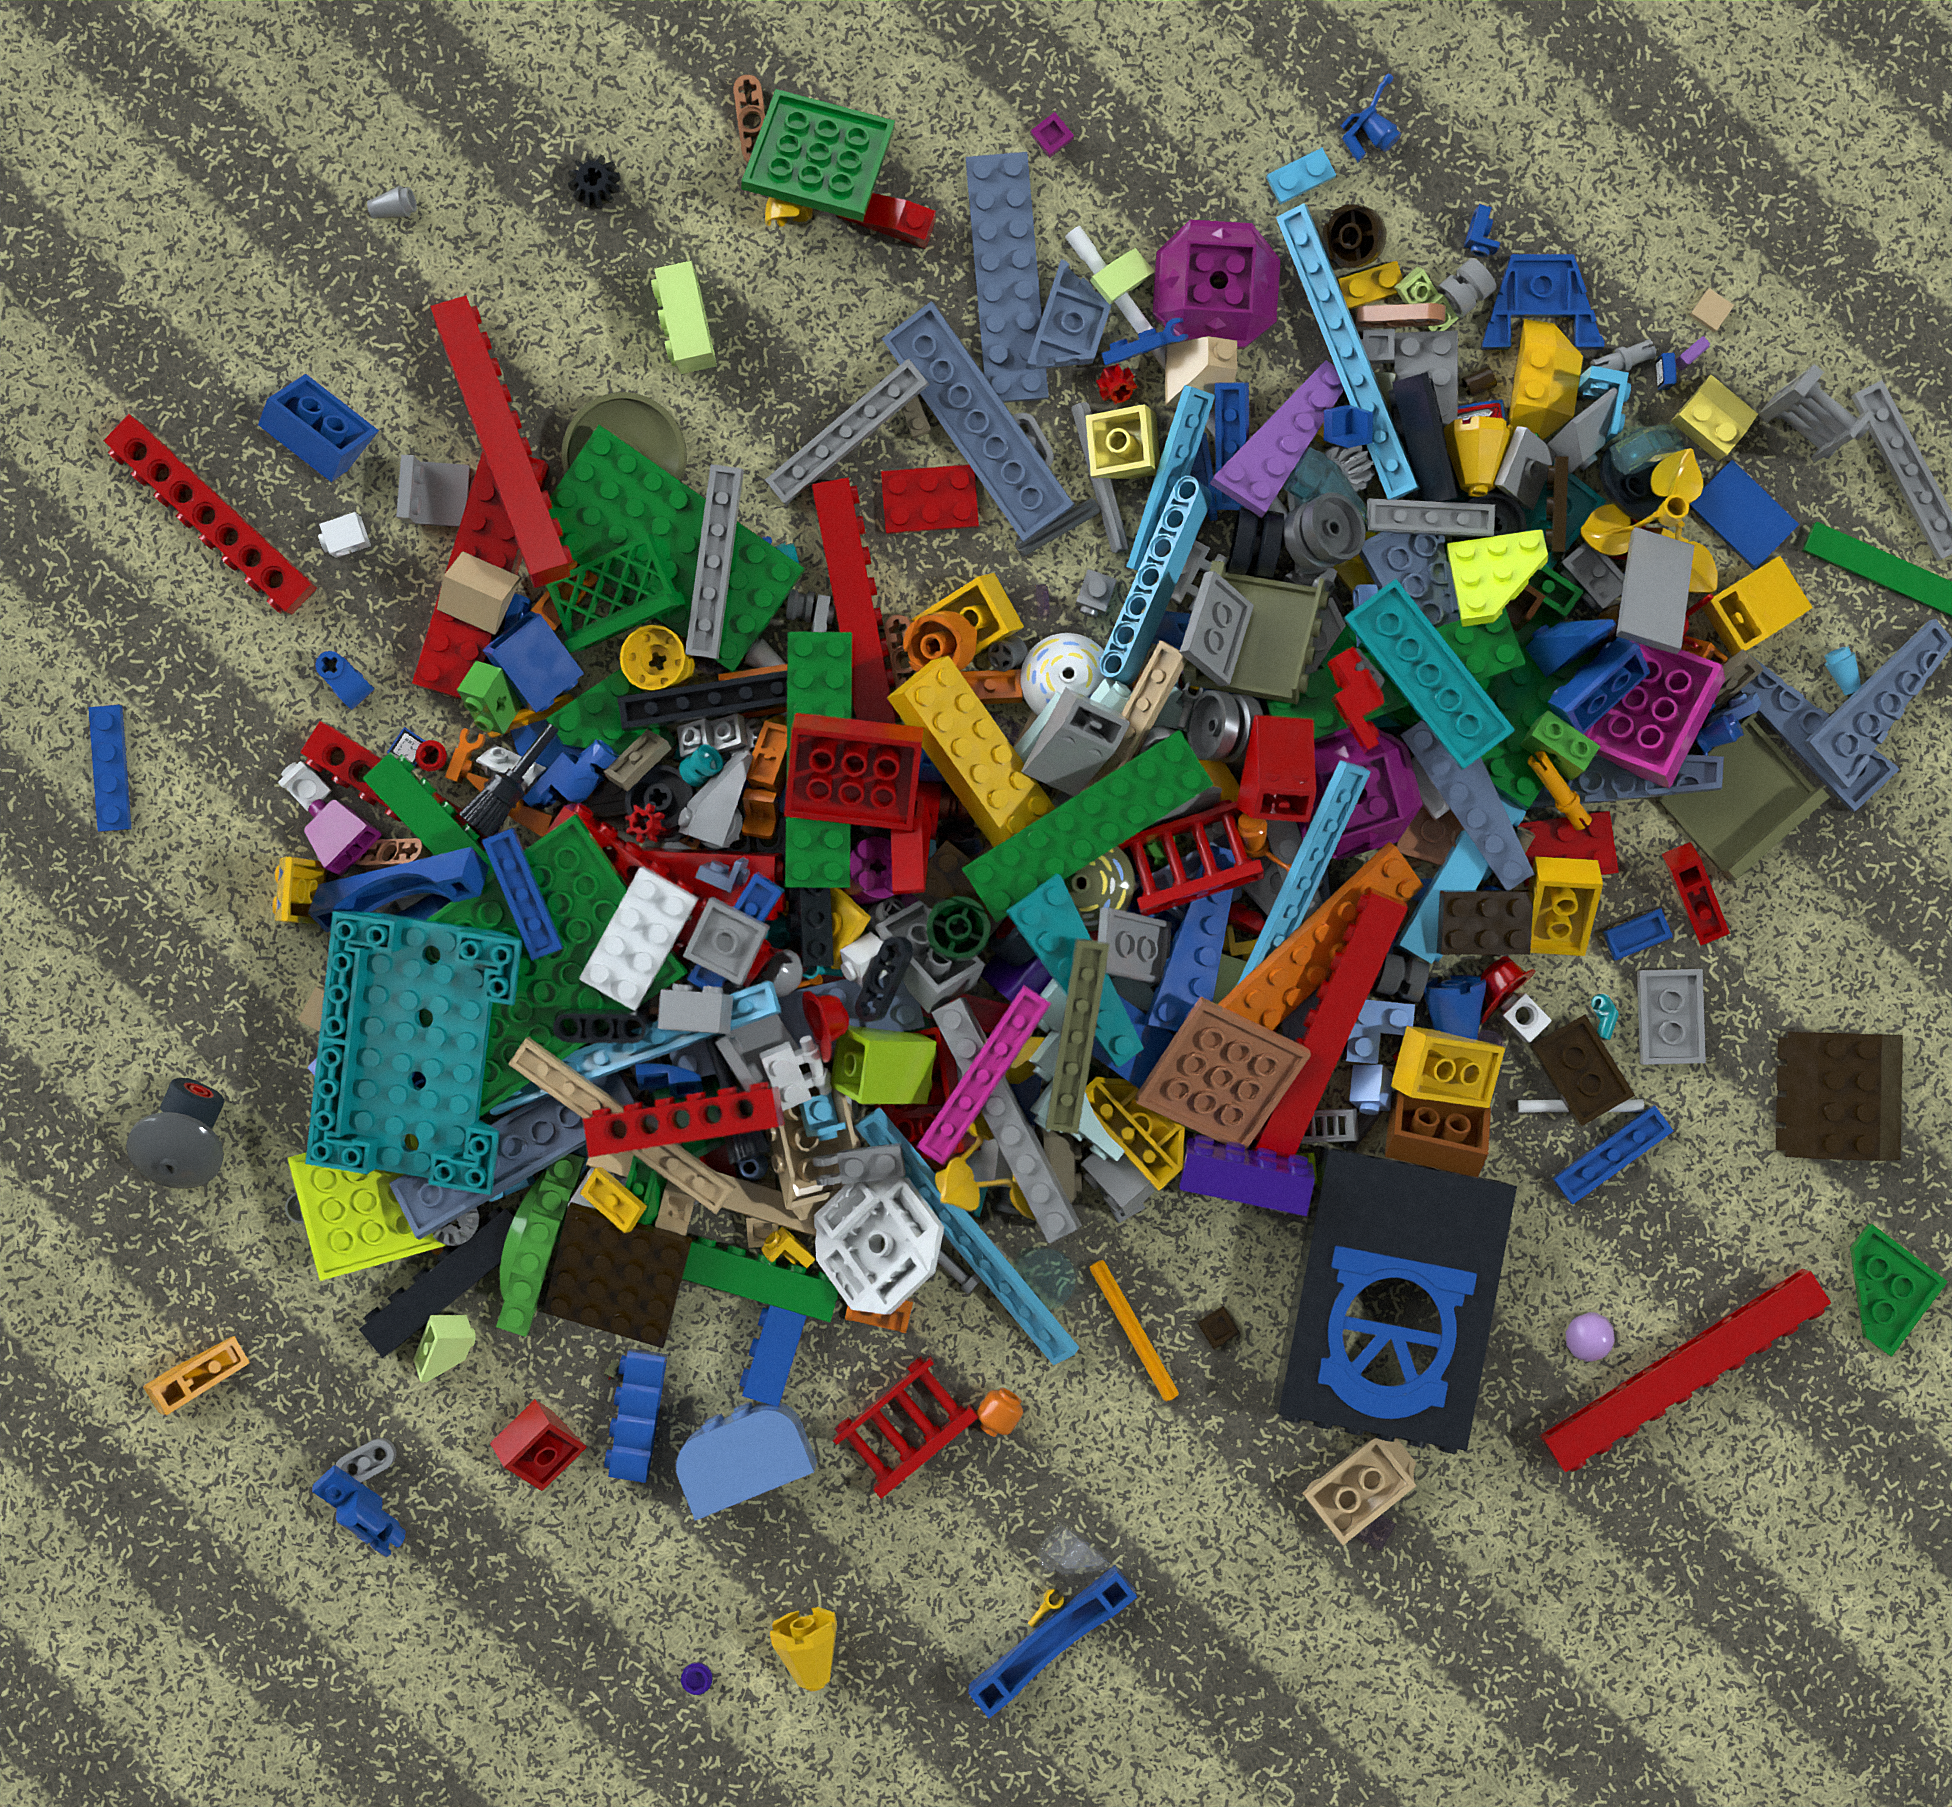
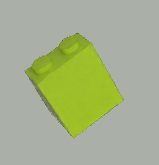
M849 1025L845 1034L837 1038L830 1085L835 1090L860 1104H927L929 1092L932 1088L933 1062L937 1055L936 1041L918 1033Z

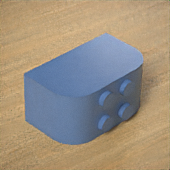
M747 1402L734 1408L735 1412L726 1418L721 1413L704 1421L705 1424L689 1436L678 1454L676 1472L695 1521L814 1473L817 1459L798 1414L791 1407L781 1402L779 1406H772L766 1403L753 1406L751 1402Z

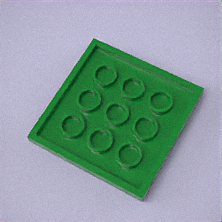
M775 89L742 178L741 189L863 222L895 128V120Z

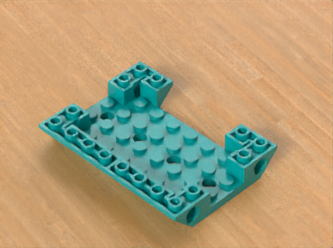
M333 912L305 1164L368 1174L378 1169L429 1178L428 1185L487 1195L492 1194L500 1131L479 1120L492 1002L508 1005L515 1004L522 940L499 931L378 912ZM429 946H435L440 951V960L437 963H432L427 959L426 950ZM421 1009H427L432 1013L433 1022L430 1026L420 1022L419 1012ZM415 1071L421 1072L425 1076L426 1084L424 1088H418L413 1084L412 1075ZM407 1134H413L417 1137L419 1141L417 1150H411L406 1146L405 1137Z

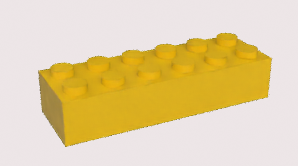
M949 656L931 660L887 697L907 726L924 727L922 748L993 847L998 846L1056 809L1035 778L1021 772L1025 765Z

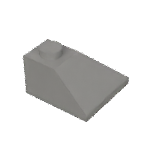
M1615 387L1572 419L1547 444L1556 452V456H1569V474L1578 467H1581L1584 471L1598 459L1595 453L1604 446L1618 394Z

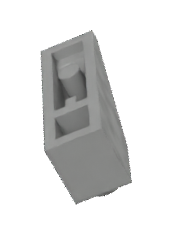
M737 752L688 802L687 808H683L679 816V833L723 847L753 758L752 755Z

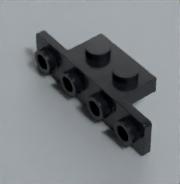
M785 887L786 901H789L786 930L790 932V941L801 943L802 966L831 967L834 964L830 888Z

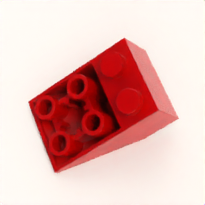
M1254 715L1236 808L1252 819L1310 822L1316 795L1313 720Z

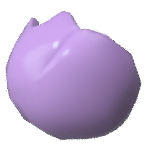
M1588 1312L1575 1317L1566 1330L1567 1347L1573 1356L1585 1362L1596 1361L1607 1356L1612 1350L1615 1341L1614 1329L1609 1320L1595 1312Z

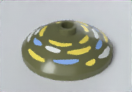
M1118 846L1063 880L1087 931L1099 930L1100 908H1112L1126 912L1132 902L1135 891L1133 867L1126 854ZM1082 877L1087 880V886L1083 890L1078 886V881Z

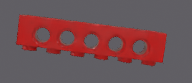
M768 1082L750 1084V1091L740 1093L737 1092V1087L717 1090L718 1096L706 1098L705 1092L686 1095L687 1101L678 1103L674 1102V1097L654 1100V1107L643 1108L642 1102L623 1105L624 1111L612 1113L611 1107L592 1110L593 1117L583 1119L588 1156L590 1158L783 1126L785 1123L779 1086L769 1088ZM744 1099L750 1101L753 1105V1113L750 1117H745L740 1112L739 1106ZM711 1105H716L721 1110L722 1116L719 1122L712 1121L708 1116V1110ZM680 1110H684L689 1114L690 1123L687 1127H682L677 1122V1114ZM649 1115L654 1116L658 1121L656 1132H651L646 1127L645 1122ZM618 1120L624 1122L627 1127V1133L624 1137L618 1136L614 1130L615 1123Z

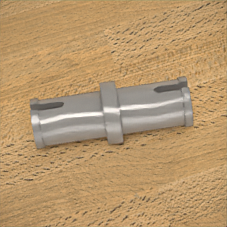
M1647 339L1628 348L1623 346L1616 348L1612 354L1591 360L1590 367L1597 366L1626 372L1633 365L1654 359L1656 357L1655 346L1649 348L1653 342Z

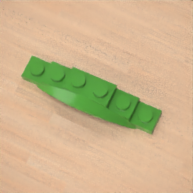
M571 1152L550 1164L536 1180L520 1204L508 1231L501 1257L500 1289L504 1304L496 1327L524 1337L528 1335L538 1306L537 1302L552 1250L575 1187H577L586 1159L585 1156Z

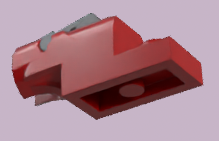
M1351 647L1330 660L1327 664L1337 687H1342L1343 689L1335 694L1331 701L1361 750L1366 754L1377 747L1379 744L1377 738L1380 735L1375 725L1370 720L1366 722L1364 717L1384 704L1383 692L1381 691L1384 678L1359 649Z

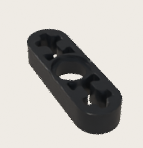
M904 936L889 937L882 943L855 1003L856 1014L862 1021H880L886 1016L913 957V945L908 938ZM899 945L898 950L901 952V956L895 957L896 951L893 950V946ZM882 970L887 971L890 976V984L887 988H883L878 981V976ZM868 1002H873L872 1006L876 1009L875 1013H870L871 1008L867 1005Z

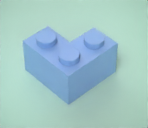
M1366 1000L1346 1042L1341 1060L1378 1064L1380 1034L1404 1035L1406 1026H1413L1415 1005Z

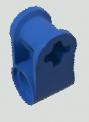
M325 651L316 659L315 666L319 675L351 710L375 690L363 678V675L338 653ZM329 660L337 662L335 666L338 670L335 673L330 670L327 671L329 666L326 663Z

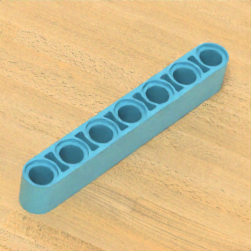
M1193 476L1181 477L1174 485L1100 660L1099 666L1102 674L1114 682H1121L1125 686L1134 682L1139 674L1211 504L1212 494L1210 490ZM1171 548L1169 554L1166 555V552ZM1146 606L1145 611L1141 614L1142 609ZM1134 635L1132 641L1128 643L1129 639ZM1122 664L1119 671L1116 672L1118 666Z

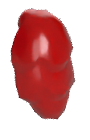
M1231 903L1227 922L1238 930L1260 936L1266 923L1262 914L1249 910L1243 904Z

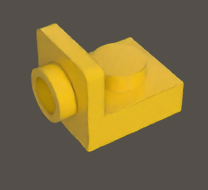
M784 1227L769 1234L764 1241V1246L761 1248L770 1262H773L781 1253L794 1265L799 1261L806 1268L815 1260L810 1250Z

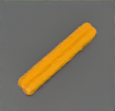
M566 694L554 698V703L542 712L538 711L535 713L526 708L519 710L504 734L546 719L573 701L574 697L571 694ZM494 731L487 732L491 738L503 735Z

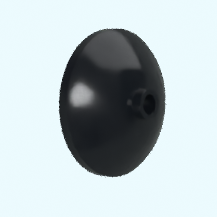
M1623 439L1612 444L1604 452L1600 462L1602 485L1611 502L1625 515L1637 521H1641L1656 512L1667 497H1660L1653 493L1650 477L1654 468L1667 456L1655 446L1637 439ZM1658 519L1650 522L1649 524H1657L1660 522L1658 521Z

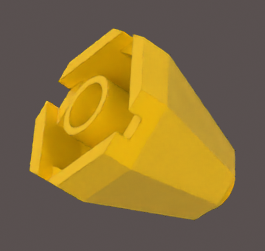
M1474 416L1471 417L1469 424H1463V418L1455 419L1444 427V433L1447 443L1446 448L1460 488L1468 492V495L1472 497L1486 496L1488 492L1496 487L1494 482L1513 438V427L1510 424L1507 426V421L1501 418Z
M821 1607L811 1608L814 1615L799 1617V1611L790 1612L773 1621V1630L770 1631L773 1648L797 1685L808 1691H818L824 1688L825 1684L830 1682L837 1621L834 1612Z

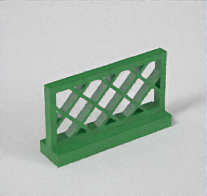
M652 533L646 534L571 570V577L546 584L568 637L564 644L569 653L589 649L686 604L682 593H676ZM646 544L650 553L647 565L634 560L638 547ZM614 558L626 562L621 577L608 572ZM632 565L645 570L640 586L627 581ZM589 570L600 574L595 589L583 584L586 573ZM651 574L660 578L664 590L654 593L646 589ZM606 577L619 583L614 598L602 593ZM567 582L574 586L570 601L562 598L557 585ZM625 586L638 591L632 605L620 601ZM581 589L593 594L588 610L576 604ZM600 598L612 603L607 617H602L595 613ZM574 610L586 615L583 627L576 631L571 621Z

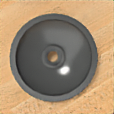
M162 1112L146 1116L133 1126L127 1139V1153L133 1166L147 1179L169 1188L188 1189L208 1183L218 1174L224 1159L222 1144L214 1131L203 1122L180 1113Z

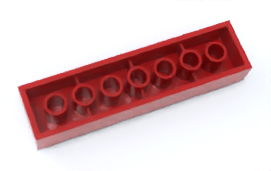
M482 451L446 572L459 555L465 552L518 575L523 557ZM528 456L530 464L536 463L542 477V482L538 483L540 491L543 492L550 467L544 460ZM439 591L412 684L462 700L457 691L458 687L475 661L491 664V661L482 650L499 637L504 618L497 634H491L437 610L440 596Z

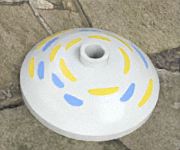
M1073 633L1055 634L1037 643L1027 654L1020 675L1022 694L1031 710L1039 716L1058 691L1062 694L1065 687L1090 698L1105 678L1114 684L1113 680L1103 675L1100 671L1099 664L1104 650L1093 640ZM1065 670H1071L1074 673V677L1066 679L1062 673Z

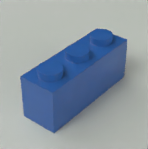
M772 1305L769 1306V1309L763 1307L758 1321V1326L763 1327L760 1339L753 1338L748 1356L754 1357L750 1369L744 1368L739 1386L744 1387L743 1397L772 1406H779L805 1324L806 1315Z

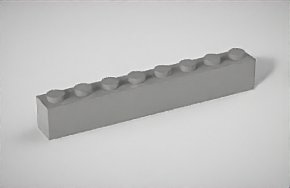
M966 997L958 998L931 1012L963 1076L987 1041ZM1004 1075L981 1111L1048 1243H1051L1077 1230L1082 1225L1007 1077Z

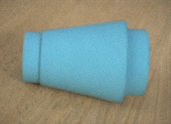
M1849 646L1833 650L1824 656L1827 661L1824 665L1843 691V694L1855 693L1861 687L1855 652H1851Z

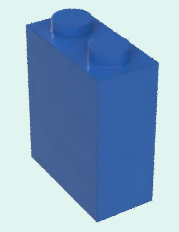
M532 611L528 612L482 650L495 667L502 668L524 707L535 713L548 709L554 703V698L562 691L567 692L575 687L578 683L577 679L584 674L542 615Z

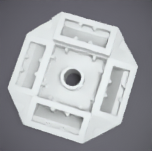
M897 1177L846 1184L814 1214V1228L817 1229L815 1241L816 1261L851 1310L892 1314L935 1273L944 1226L909 1178ZM882 1238H884L885 1240V1247L883 1250L881 1248Z

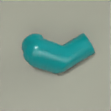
M1597 994L1591 999V1006L1600 1020L1596 1032L1599 1037L1610 1040L1619 1017V1012L1608 995Z

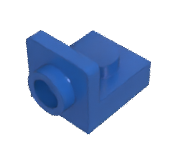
M1479 204L1473 213L1464 247L1471 249L1470 253L1475 256L1488 257L1489 254L1494 255L1497 252L1500 242L1485 238L1488 237L1493 224V219L1489 218L1492 207Z

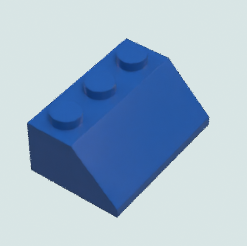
M304 374L267 398L258 426L330 482H333L349 470L379 432L377 428L307 374Z
M1621 637L1604 645L1592 662L1580 667L1575 677L1568 684L1554 691L1551 699L1548 701L1553 713L1584 734L1650 674L1640 647L1636 643Z

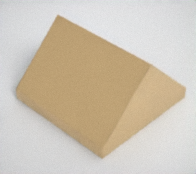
M462 552L443 576L437 610L496 635L521 577Z

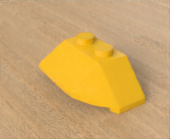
M1523 319L1507 424L1513 427V433H1515L1517 426L1527 427L1534 434L1538 433L1541 440H1544L1574 417L1583 355L1554 323Z
M1096 1077L1085 1089L1095 1116L1107 1134L1125 1151L1123 1155L1154 1188L1160 1191L1183 1170L1185 1127L1172 1119L1137 1104L1135 1095L1139 1089L1126 1079Z

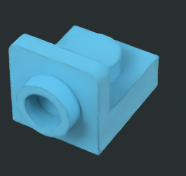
M831 1092L827 1095L819 1094L812 1096L811 1100L799 1104L806 1137L818 1136L819 1141L838 1137L836 1131L846 1129L845 1122L838 1123Z

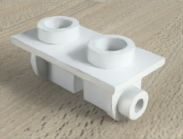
M494 744L478 757L476 762L482 764L481 769L485 771V775L492 776L493 771L505 773L508 768L513 769L522 757ZM535 762L522 777L524 782L521 786L525 793H528L537 783V778L546 771V767Z

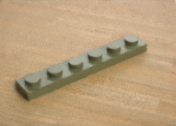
M1076 939L1045 1125L1048 1130L1078 1134L1110 946L1107 942Z

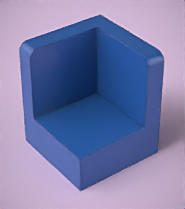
M1351 405L1324 410V441L1345 448L1372 443L1373 413L1371 411Z

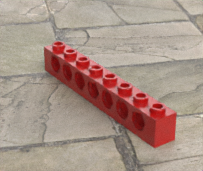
M128 414L103 440L111 448L107 453L120 465L126 462L134 470L130 474L144 487L149 483L156 490L153 496L165 507L168 508L172 505L179 511L176 517L186 527L190 529L192 526H195L202 533L198 538L211 550L217 547L224 554L221 560L232 570L236 571L238 568L247 575L244 581L257 593L262 589L269 596L266 602L278 613L281 614L285 611L293 615L317 589L307 577L138 419ZM146 447V456L142 460L137 461L136 452L138 449ZM164 468H169V477L165 481L159 482V472ZM191 489V499L186 503H182L181 494L185 490ZM214 510V520L210 524H204L203 517L205 513ZM236 531L238 534L237 541L233 545L227 546V535L230 532ZM259 552L260 562L256 566L250 567L248 564L249 557L253 553ZM282 573L283 583L278 588H272V577Z
M319 721L300 751L301 754L308 757L305 763L319 772H322L324 768L334 774L332 777L333 781L346 789L350 785L360 790L358 796L373 806L376 802H379L387 807L384 812L385 814L401 822L402 820L366 782H361L358 778V772L363 766H369L372 769L382 758L327 723ZM342 749L345 754L344 761L340 765L335 766L332 762V755L336 750ZM434 793L441 802L447 800L438 793ZM447 800L458 811V813H460L463 810L462 808ZM460 814L455 816L463 826L466 823L470 824ZM471 825L480 835L477 841L484 847L482 840L489 837Z
M580 803L564 806L546 834L573 815L578 814L605 854L608 847L615 850L617 858L612 864L628 887H630L634 880L631 875V868L637 866L640 869V867L644 866L699 898L693 908L692 919H687L678 935L679 938L689 944L710 898H701L693 892L695 888L689 882L681 878L677 880L668 873L669 868L662 862L655 859L651 861L643 855L644 850L632 841H624L618 836V830L606 822L601 824L592 817L593 812ZM766 939L763 940L743 983L747 988L756 983L776 954V952L770 949L771 944Z

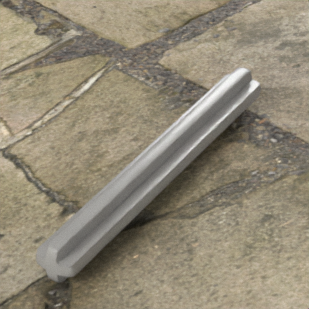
M1083 402L1074 405L1072 413L1091 477L1085 416L1091 415L1092 412L1089 403ZM1091 477L1111 551L1113 553L1126 551L1129 549V543L1110 478Z

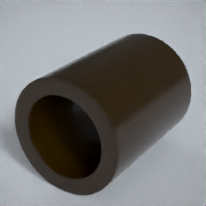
M1489 366L1462 378L1464 388L1469 387V390L1466 391L1469 398L1497 386L1495 375Z

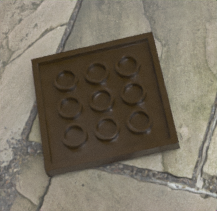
M571 1202L567 1210L543 1313L664 1348L693 1238L638 1222L631 1232L624 1233L599 1210Z

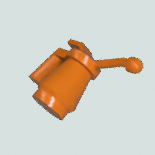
M1245 813L1242 814L1236 825L1247 856L1259 858L1265 855L1281 868L1286 869V872H1289L1292 864L1284 863L1269 852L1270 846L1266 839V820L1252 819Z

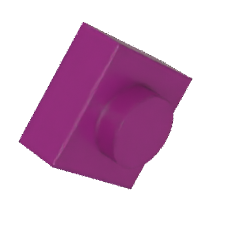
M1056 112L1052 113L1030 131V135L1049 159L1074 140V135Z

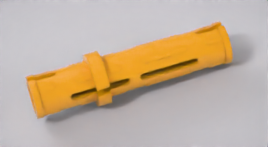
M1545 751L1535 752L1541 763L1537 762L1531 755L1528 759V765L1532 767L1555 799V806L1559 812L1565 813L1575 830L1584 829L1585 827L1579 818L1583 819L1587 826L1591 823L1592 818L1581 805L1580 796L1576 791L1569 788Z

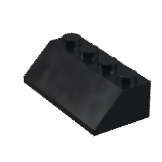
M1431 372L1421 373L1392 382L1394 389L1388 390L1392 408L1398 407L1401 420L1396 421L1397 431L1400 439H1406L1408 450L1405 452L1420 489L1412 492L1414 500L1439 502L1460 496L1454 468L1446 448L1444 425Z

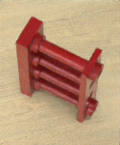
M1230 799L1220 801L1214 805L1213 809L1142 832L1140 831L1119 844V848L1123 852L1125 849L1131 850L1144 892L1142 897L1137 898L1142 916H1149L1264 879V871L1260 859L1252 861L1251 858L1247 857L1234 817L1241 815L1242 811L1236 808L1237 801L1232 802ZM1219 821L1223 823L1235 859L1234 867L1223 871L1221 868H1217L1204 830V826ZM1192 831L1205 870L1202 878L1192 881L1186 877L1173 836ZM1160 840L1175 881L1172 884L1173 887L1164 890L1156 888L1143 846Z
M931 1355L925 1360L922 1356L914 1360L907 1367L909 1373L855 1419L851 1420L847 1417L834 1428L837 1434L834 1435L832 1441L838 1445L846 1438L876 1474L874 1478L877 1482L874 1484L873 1490L880 1499L886 1496L978 1418L977 1411L971 1404L966 1408L962 1405L958 1406L928 1370L934 1364V1359ZM917 1377L949 1414L947 1417L950 1421L942 1428L938 1425L934 1426L904 1390ZM892 1398L897 1400L925 1434L923 1438L926 1441L917 1449L913 1445H908L879 1410ZM869 1418L900 1454L899 1459L901 1462L893 1469L889 1465L885 1466L855 1430Z

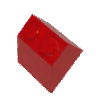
M536 1399L490 1443L504 1468L541 1491L587 1448L551 1409Z

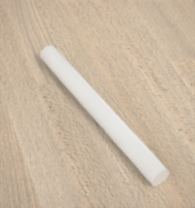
M1628 1099L1608 1112H1643L1644 1102L1643 1099ZM1517 1100V1113L1569 1112L1562 1100Z

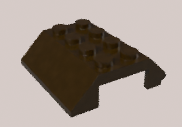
M1788 1031V1038L1778 1037L1777 1059H1786L1787 1066L1777 1065V1090L1787 1091V1097H1777L1776 1122H1786V1128H1776L1775 1150H1785V1157L1864 1161L1901 1160L1903 1035Z

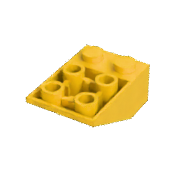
M1780 555L1717 593L1709 603L1702 607L1732 657L1742 649L1747 651L1813 608Z

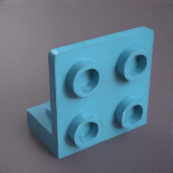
M1591 366L1579 379L1578 392H1582L1584 398L1598 400L1613 387L1618 391L1605 445L1617 433H1621L1623 430L1625 414H1621L1623 402H1627L1629 398L1631 384L1627 383L1629 375L1627 372Z

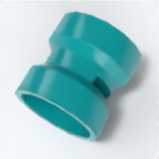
M703 744L680 763L679 771L682 778L689 785L700 787L723 768V759L714 747Z

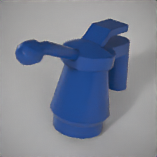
M1391 74L1383 77L1384 80L1378 86L1370 107L1364 109L1361 113L1351 114L1341 125V128L1345 129L1354 119H1358L1342 138L1357 163L1366 155L1365 150L1355 137L1361 129L1365 131L1376 148H1380L1383 152H1387L1402 134L1397 129V125L1379 115L1375 108L1383 88L1387 84L1390 85L1393 81Z
M1713 703L1709 711L1716 707L1715 703ZM1734 713L1720 716L1704 729L1700 728L1694 742L1702 751L1703 756H1708V752L1711 751L1712 747L1736 742L1739 737L1744 736L1738 719Z

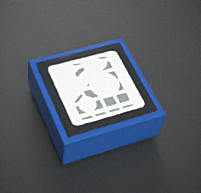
M1663 353L1656 359L1658 390H1669L1677 383L1674 353Z
M404 727L387 753L391 752L398 757L401 754L405 755L415 766L413 770H415L418 766L415 753L418 746L425 740Z

